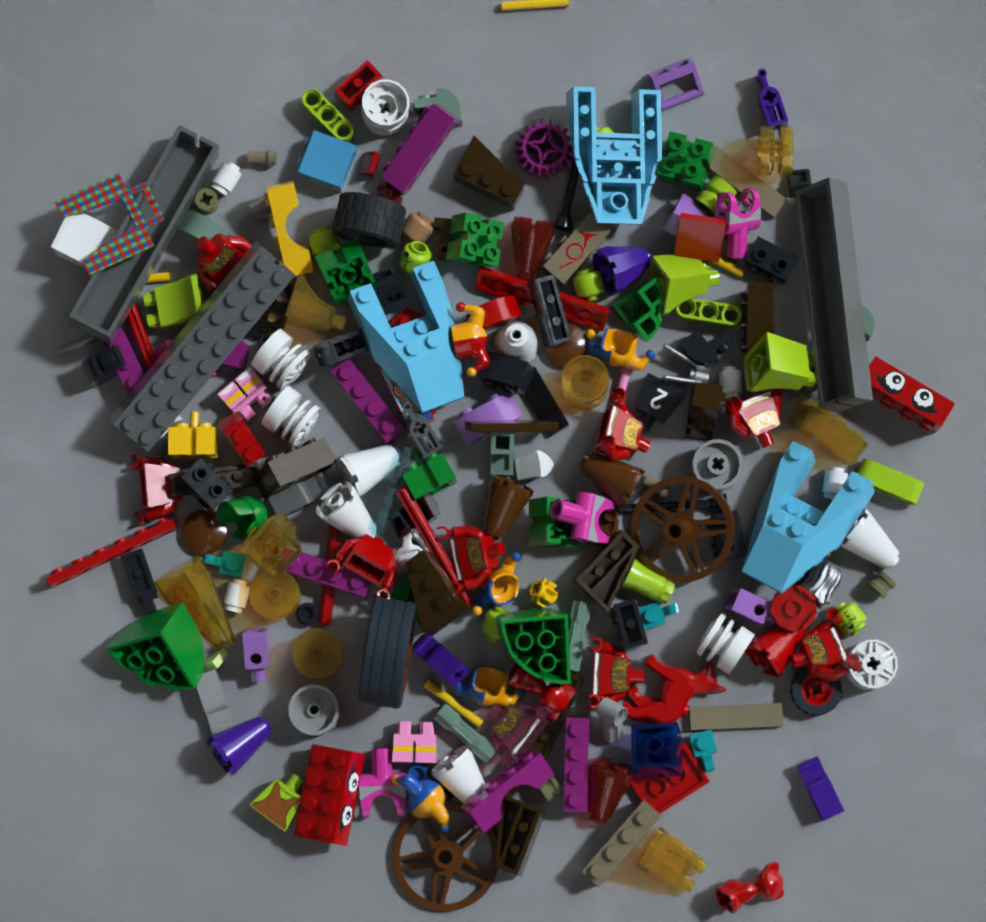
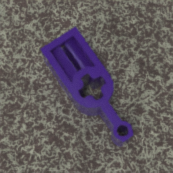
M763 68L758 70L756 81L760 83L762 89L758 105L766 130L770 132L787 127L789 121L780 93L776 88L769 87L766 79L767 71ZM766 96L773 99L772 103L769 100H765Z
M425 634L412 648L417 655L453 688L470 672L463 663L431 635Z
M818 756L796 766L821 821L844 812L843 806Z

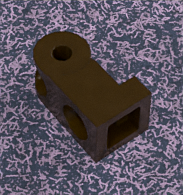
M435 217L434 229L440 230L435 254L439 261L444 263L450 262L446 260L448 242L454 241V234L450 233L451 219Z

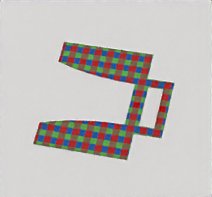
M117 173L55 201L56 207L61 217L90 211L123 198L136 225L135 228L105 243L83 260L89 276L154 247L146 228L165 219L147 182L127 190L120 174ZM142 190L156 216L146 222L133 197V194Z

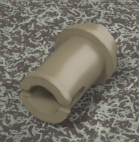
M272 149L268 151H248V165L258 164L268 165L269 167L276 165V151H272Z
M649 473L642 486L649 489L660 480ZM669 485L656 491L655 494L659 496V499H666L672 488Z

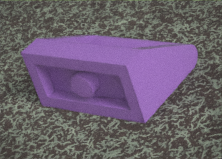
M690 58L647 74L653 90H661L659 85L687 74L691 75L695 84V89L664 100L661 92L662 111L704 95L695 63Z

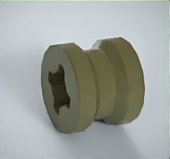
M204 188L197 192L195 203L202 213L211 214L218 209L219 199L212 189Z
M879 570L874 580H869L867 585L884 599L887 596V591L893 589L896 583L885 572Z
M554 776L539 787L548 802L552 800L555 794L564 792Z

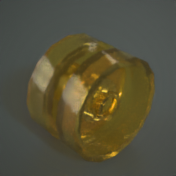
M771 125L759 126L756 145L759 176H771L774 170V161H776V170L779 176H791L793 169L792 126H779L776 140L774 129Z
M275 568L264 570L254 578L249 590L252 607L267 620L276 622L287 620L296 613L301 604V588L295 578L285 570ZM275 590L279 592L278 598H271V594H274Z
M315 628L305 631L298 637L293 645L292 657L294 665L301 674L311 680L323 681L339 673L344 664L345 652L343 644L335 634L326 629ZM316 650H320L323 653L319 659L314 657Z

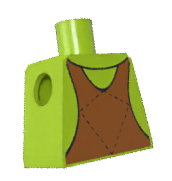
M294 773L286 784L280 779H276L250 806L284 832H287L299 810L301 795L297 791L304 783V780Z

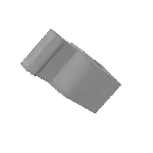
M215 669L203 673L196 687L212 734H215L235 725L218 671Z

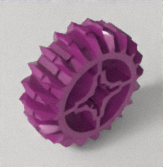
M542 118L541 125H537V122L534 120L532 121V129L525 125L526 133L521 131L518 133L521 139L515 140V145L519 147L514 151L515 154L520 155L516 158V161L519 163L524 162L521 165L522 170L529 167L528 175L531 176L536 171V178L540 179L541 173H544L547 180L549 179V173H552L555 178L558 177V169L565 173L564 165L571 166L572 162L568 158L572 159L574 156L573 152H571L570 135L566 136L569 129L564 128L561 131V122L555 127L553 126V119L549 120V124H545V119ZM545 133L541 140L529 142L535 135ZM552 134L562 142L564 149H559V146L551 142ZM546 140H548L547 146L551 150H547L542 158V148L546 144ZM526 148L531 149V152L539 156L538 164L530 159ZM561 156L555 163L545 165L547 159Z

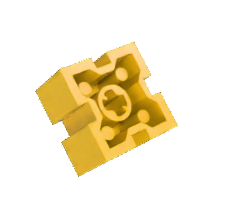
M192 411L190 412L189 427L187 423H175L174 427H168V455L173 460H199L200 458L202 460H219V432L215 427L211 426V423H199V412Z

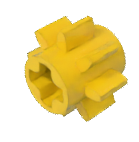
M542 578L541 581H535L530 587V595L533 596L530 601L542 608H545L546 605L554 604L558 597L557 591L554 590L557 585L545 578Z

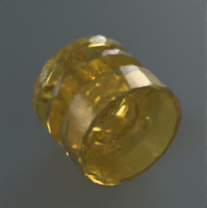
M589 355L577 356L571 359L564 366L561 374V393L566 403L572 408L581 411L592 410L600 406L606 399L609 388V372L605 364L598 358ZM581 382L584 384L589 383V389L581 388Z

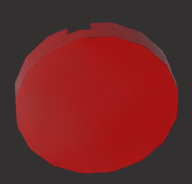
M792 585L782 594L776 592L770 602V613L773 621L778 627L786 631L805 629L813 622L816 616L815 598L809 590L801 586Z

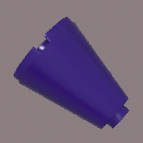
M257 716L210 735L205 741L208 747L213 745V756L226 773L230 771V776L232 777L271 736L270 730L272 727L266 718L261 719Z

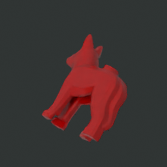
M651 654L645 666L665 679L661 699L643 696L638 692L637 686L633 685L628 695L638 707L635 708L626 701H624L622 706L627 708V717L629 719L664 728L675 724L679 717L685 718L690 709L687 703L692 695L724 692L726 688L717 684L714 665L711 661L707 662L699 673H693L684 668L664 665Z

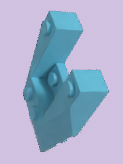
M572 87L566 92V115L573 156L597 224L641 225L649 202L651 188L657 176L658 165L662 159L661 90L639 89L631 95L632 134L596 132L595 87Z
M434 261L414 267L410 276L426 316L391 328L371 283L350 290L347 300L359 328L363 330L373 360L386 371L387 376L392 381H395L403 390L404 395L421 413L464 398L461 359L458 360L456 357L451 325H455L456 321L443 280Z
M795 441L791 443L781 458L759 505L742 573L781 594L801 579L804 573L811 567L817 566L822 562L823 558L831 551L839 548L875 493L871 480L852 471L825 513L793 497L816 463L813 451Z

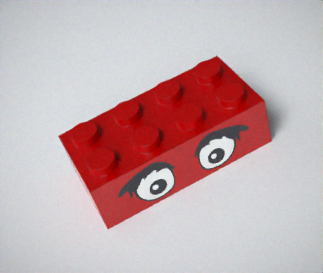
M877 356L869 364L872 396L880 400V405L889 410L891 408L900 412L899 416L907 421L914 420L919 423L918 427L927 433H931V431L936 433L942 427L955 405L953 401Z
M311 745L294 836L347 846L365 754L321 745Z

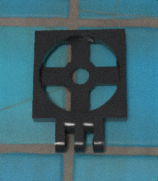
M287 285L283 290L288 298L287 303L275 299L272 306L264 312L246 336L251 337L253 329H255L254 339L259 340L262 332H265L263 342H266L270 338L272 329H282L284 331L297 288ZM271 311L284 312L279 320L275 322L268 321Z

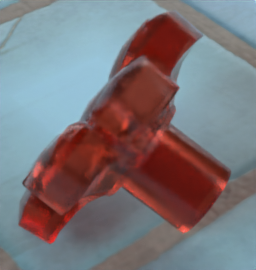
M387 182L386 188L383 185L377 187L379 194H375L376 196L390 199L399 204L402 203L403 198L398 196L402 192L394 188L390 183Z

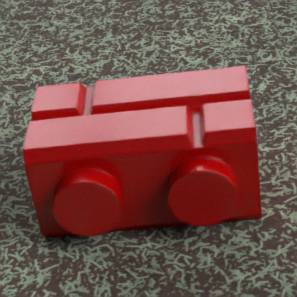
M366 60L334 89L335 96L351 112L362 102L365 90L372 83L383 80V76Z
M238 411L218 423L246 467L264 457L265 452Z

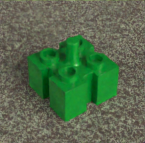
M670 131L665 144V151L668 157H662L656 173L659 181L677 185L678 180L683 181L685 188L701 192L704 189L708 176L704 167L706 165L711 166L715 153L713 142L695 138V142L692 143L689 142L687 135Z
M466 212L452 215L450 233L454 234V241L448 242L446 260L461 264L469 262V266L477 268L481 266L489 269L499 267L501 249L496 248L497 241H501L503 238L504 222L493 219L481 220L482 216Z
M357 238L340 245L341 251L333 253L331 249L315 256L336 305L348 300L350 290L370 283L373 289L377 288Z
M419 449L411 452L416 464L406 468V473L402 475L405 484L416 501L430 493L433 496L457 483L456 476L443 453L440 455L434 453L424 460Z
M545 496L529 500V518L533 519V523L529 527L528 545L537 547L549 546L551 549L558 550L581 547V541L570 538L572 524L552 519L550 515L551 505L555 500H561V498ZM563 500L576 504L574 500Z

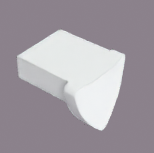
M539 450L533 451L532 454L514 458L518 480H527L535 477L542 478L548 475L554 466L551 458Z

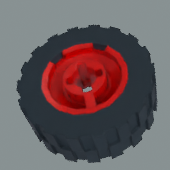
M804 667L795 674L791 681V699L796 704V707L805 714L812 716L824 715L832 711L840 702L843 692L841 689L842 683L839 679L828 681L820 678H811ZM813 686H819V694H813Z

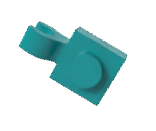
M223 551L222 557L206 554L204 563L220 567L219 574L242 578L246 555Z
M659 602L640 607L639 612L644 630L666 624L664 617L679 613L677 603L661 608Z
M712 729L689 735L694 757H702L705 772L715 770L711 754L718 751Z

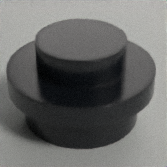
M312 603L301 604L296 611L297 620L305 626L315 624L319 617L318 608Z

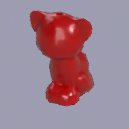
M516 663L509 672L508 683L516 689H524L531 694L539 695V706L551 720H557L560 712L566 709L569 699L575 695V689L572 686L558 683L547 686L544 680L529 674Z
M777 862L768 863L763 870L757 873L755 882H741L736 879L725 881L715 891L718 905L734 914L742 904L750 902L757 895L767 901L782 898L784 896V880L779 873V865Z

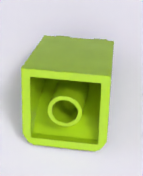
M674 254L652 256L648 280L656 278L659 282L664 296L662 315H668L686 300L708 293L710 286H718L720 274L717 270H711L710 261L674 256Z
M197 274L155 287L154 291L143 294L145 307L157 306L158 313L147 315L148 327L162 328L163 331L184 328L205 303L201 281Z
M766 332L744 358L746 389L755 392L766 389L799 390L803 385L813 387L816 384V374L810 371L815 366L813 354L807 353V346Z

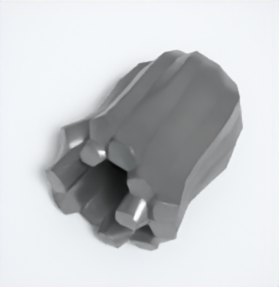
M824 560L817 566L814 565L808 577L800 585L809 590L814 596L817 603L816 608L821 609L822 605L830 603V598L841 582V569L833 562Z

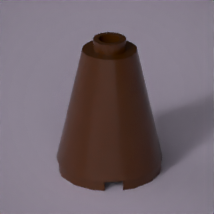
M592 452L590 455L586 453L579 464L582 467L581 472L621 510L645 473V470L619 460L611 461L607 456Z
M491 474L482 528L486 532L485 536H492L493 540L497 541L499 537L504 538L533 496L534 490L526 485L521 488L517 481Z

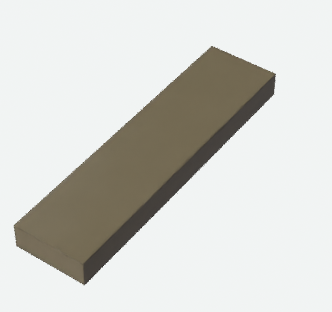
M715 146L711 166L706 165L705 167L716 176L728 182L740 194L744 189H755L760 196L761 210L774 219L788 199L718 146ZM748 193V200L752 202V195Z
M782 703L690 707L689 709L690 730L783 727Z

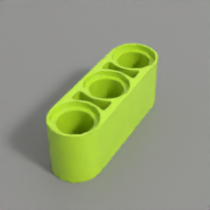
M306 90L302 95L305 110L330 136L352 143L355 135L351 123L318 90ZM316 97L319 101L316 105L311 106L307 104L308 99ZM326 113L334 114V118L331 121H324L322 119ZM345 128L350 131L346 137L338 135L341 129Z
M690 298L675 308L676 317L681 321L728 329L736 327L742 317L741 310L735 305ZM687 304L691 307L692 312L690 314H683L679 307ZM710 308L713 310L714 316L706 318L703 316L702 310ZM733 312L736 314L737 319L729 322L725 319V313Z
M863 458L857 474L872 481L874 490L911 505L917 504L925 485L920 480L866 458Z

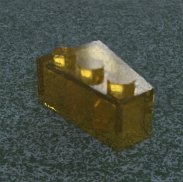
M802 400L786 421L790 425H798L805 431L804 435L806 437H812L822 445L821 448L844 465L853 466L868 446V443L863 440L864 435L847 427L848 422L841 416H834L828 410L819 409V402Z

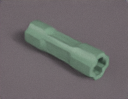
M573 600L569 616L570 671L575 672L580 670L583 655L582 645L593 605L584 601Z
M447 704L433 718L446 731L452 732L465 743L472 753L485 764L499 749L485 736H481L464 722L461 716Z

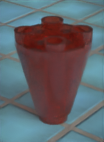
M514 217V220L511 221L514 269L517 271L516 277L534 280V274L538 273L556 228L554 227V222L536 220L535 224L532 223V218Z
M598 756L597 760L589 762L588 813L590 814L589 819L591 821L607 824L608 819L612 817L633 779L632 765L627 763L614 764L611 763L610 758Z

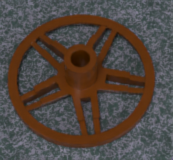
M676 476L657 482L641 496L632 515L631 536L639 545L637 554L647 568L670 581L691 582L709 576L725 562L733 546L735 524L729 504L715 487L698 478ZM677 483L686 484L675 514L648 500L656 491L665 486ZM691 485H695L690 510L685 512ZM698 487L714 497L724 513L725 520H695L693 518ZM645 503L651 505L656 510L667 515V520H663L653 511L645 507ZM641 511L663 528V534L651 544V547L646 552H644L638 533ZM726 524L727 529L700 532V525ZM726 534L725 544L719 557L713 564L704 569L695 538ZM667 539L670 544L652 559H649L648 556ZM675 546H678L692 574H672L662 570L653 562ZM687 546H692L701 572L697 571Z
M444 803L446 810L465 814L461 809L462 805ZM412 815L401 827L393 848L394 872L403 890L422 906L439 911L462 909L478 901L489 890L498 872V868H496L497 839L493 830L490 828L486 831L491 843L493 856L492 867L489 873L463 856V853L477 839L481 831L477 830L462 847L457 843L462 836L474 827L472 824H469L451 840H448L444 832L440 831V824L431 816L430 818L441 837L440 840L435 842L425 818ZM418 819H421L431 849L400 856V848L405 834ZM428 856V863L400 866L401 860ZM463 863H466L488 878L484 881L460 868ZM434 869L431 901L424 899L412 890L406 882L402 870ZM452 873H458L472 881L483 884L480 890L468 899L457 903L444 904ZM439 874L446 875L441 902L435 903Z

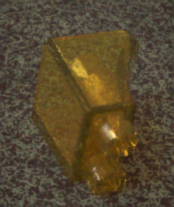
M299 274L285 314L286 323L330 336L331 332L342 335L346 327L347 317L337 315L336 308L322 301L309 286L305 275Z
M281 512L271 516L240 551L268 578L276 579L301 554L302 548L296 537L297 527Z
M658 827L635 867L676 889L680 888L691 892L696 881L686 876L688 870L692 868L701 874L707 862L698 856V852L662 827Z

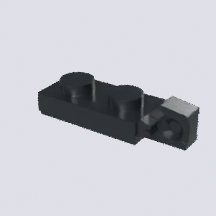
M141 548L121 555L134 598L138 604L144 603L148 614L156 611L154 599L158 598V591L144 550Z

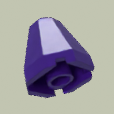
M606 246L598 249L592 255L594 270L600 271L605 291L610 296L620 293L650 267L651 262L649 252L641 246Z

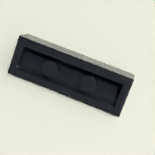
M554 274L528 281L544 346L550 347L572 341Z
M534 366L535 371L524 396L538 420L559 422L557 431H546L550 438L569 427V423Z

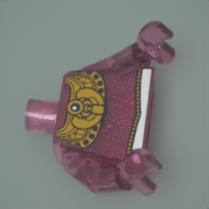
M523 702L518 703L516 706L509 704L505 710L497 704L490 709L488 715L496 721L491 728L495 733L493 741L501 757V762L508 769H511L510 762L512 760L518 762L519 756L530 748L549 721L546 719L547 713H553V710L544 705L540 706L536 703Z

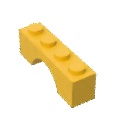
M294 181L267 186V193H263L266 207L271 206L272 215L268 216L271 229L276 228L277 237H274L276 251L281 250L283 258L279 259V261L287 266L295 276L314 272L309 247L295 243L286 231V219L289 213L299 205Z

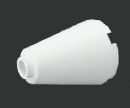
M519 321L510 322L501 327L494 340L496 353L531 362L536 357L540 346L539 337L534 328L527 323Z
M388 444L341 455L336 458V464L339 473L343 472L344 484L346 485V482H349L354 486L359 497H362L401 464L402 454L397 446L393 447V445Z
M346 482V485L338 483L323 494L320 498L323 501L321 506H316V514L320 519L353 539H361L365 534L373 538L375 537L377 527L353 485L349 482Z
M864 508L840 547L883 569L892 568L899 560V557H897L899 551L872 514Z
M467 745L456 749L454 755L443 758L431 770L433 777L463 803H466L465 801L469 796L477 794L483 789L485 784L473 753Z

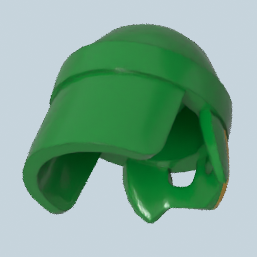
M250 496L223 501L217 509L219 523L236 522L238 528L234 531L232 539L240 540L243 543L260 535L270 521L265 505Z

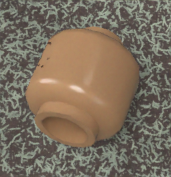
M420 211L418 213H410L403 224L402 234L404 236L402 239L407 243L414 241L425 243L434 230L432 226L433 221Z

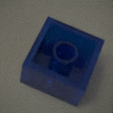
M677 722L631 725V770L636 779L682 776V732Z

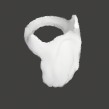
M407 533L402 539L403 547L399 548L393 555L398 568L397 575L408 573L405 563L423 549L428 551L423 540L415 533ZM411 539L415 540L419 546L413 545Z

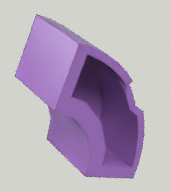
M500 392L488 398L489 402L474 410L470 407L460 413L461 417L453 423L466 446L483 440L491 435V432L467 431L464 429L465 421L519 420L523 417L512 394L501 395Z

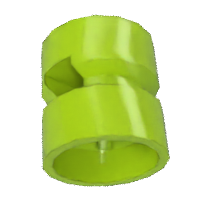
M716 175L706 185L707 190H702L694 199L696 203L710 212L713 218H715L716 200L719 194L731 192L734 196L737 195L736 190L728 182ZM725 196L724 204H729L728 198Z

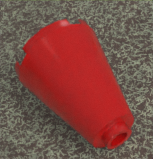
M775 625L752 639L745 653L756 667L760 664L765 669L763 671L765 675L777 679L782 675L790 661V655L795 653L801 640L807 633V629L786 631Z

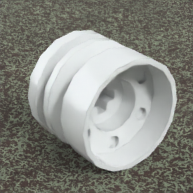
M379 80L372 83L365 90L362 97L361 118L365 126L371 132L380 136L392 135L404 127L409 111V96L406 90L399 83L392 80ZM381 109H389V112H385L384 114L381 113Z
M282 329L277 330L263 344L251 362V366L262 375L273 370L269 380L272 383L278 380L276 386L280 390L285 389L301 375L311 357V353L308 350H304L301 353L303 347L300 344L290 350L293 338Z
M288 386L272 403L261 424L272 433H276L283 427L281 439L285 441L290 437L288 444L294 447L313 429L321 408L315 405L310 409L312 404L310 400L305 401L299 406L302 395Z
M721 613L718 618L711 622L700 639L696 654L701 656L706 648L709 649L711 652L705 660L710 661L715 655L720 656L716 667L729 675L755 634L743 626L736 633L731 632L734 621L731 619L725 628L721 624L726 615Z
M866 640L854 646L848 653V655L855 653L860 658L858 662L861 664V669L856 672L850 669L847 674L849 681L858 688L875 690L887 685L896 674L898 668L897 657L894 650L887 643L879 640ZM870 658H872L873 662L877 661L878 666L874 667L875 671H873L872 667L867 666Z

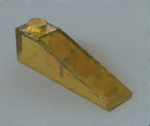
M198 555L184 562L155 582V585L170 605L183 602L194 623L200 627V633L218 650L225 649L237 642L213 578Z

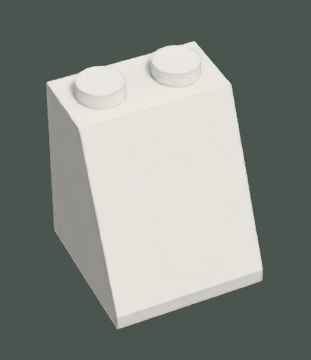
M85 213L69 215L65 217L51 248L59 257L86 269L83 260L99 247L112 240L118 230Z

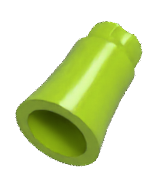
M634 559L624 576L620 588L666 604L675 585Z

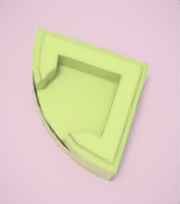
M224 648L204 661L203 673L218 669L228 657V653Z

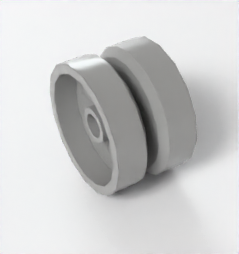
M722 439L710 440L702 444L695 452L691 463L692 477L709 483L719 492L732 488L740 478L743 469V460L738 448ZM714 463H718L721 469L717 468L714 470L712 466Z
M319 684L306 685L299 688L292 695L289 703V717L292 724L300 732L310 736H322L331 732L337 726L341 717V705L337 696L330 689ZM312 706H316L319 709L315 715L311 714Z

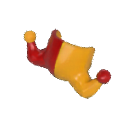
M459 302L456 304V310L458 312L466 311L470 314L467 322L451 325L453 342L458 360L469 358L476 360L475 366L467 369L468 376L474 377L476 372L486 368L490 363L486 348L488 338L483 328L485 312L479 306L465 305L463 302Z

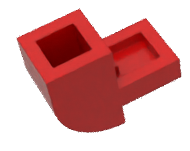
M515 295L500 297L479 305L485 312L483 324L485 331L495 326L505 325L523 316Z

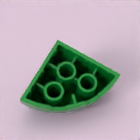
M183 602L156 610L138 619L121 631L106 648L110 656L122 669H129L139 676L138 680L153 687L161 685L173 691L195 689L203 674L204 649L201 636Z
M552 608L513 611L496 616L497 629L502 644L518 666L544 681L571 684L568 614Z

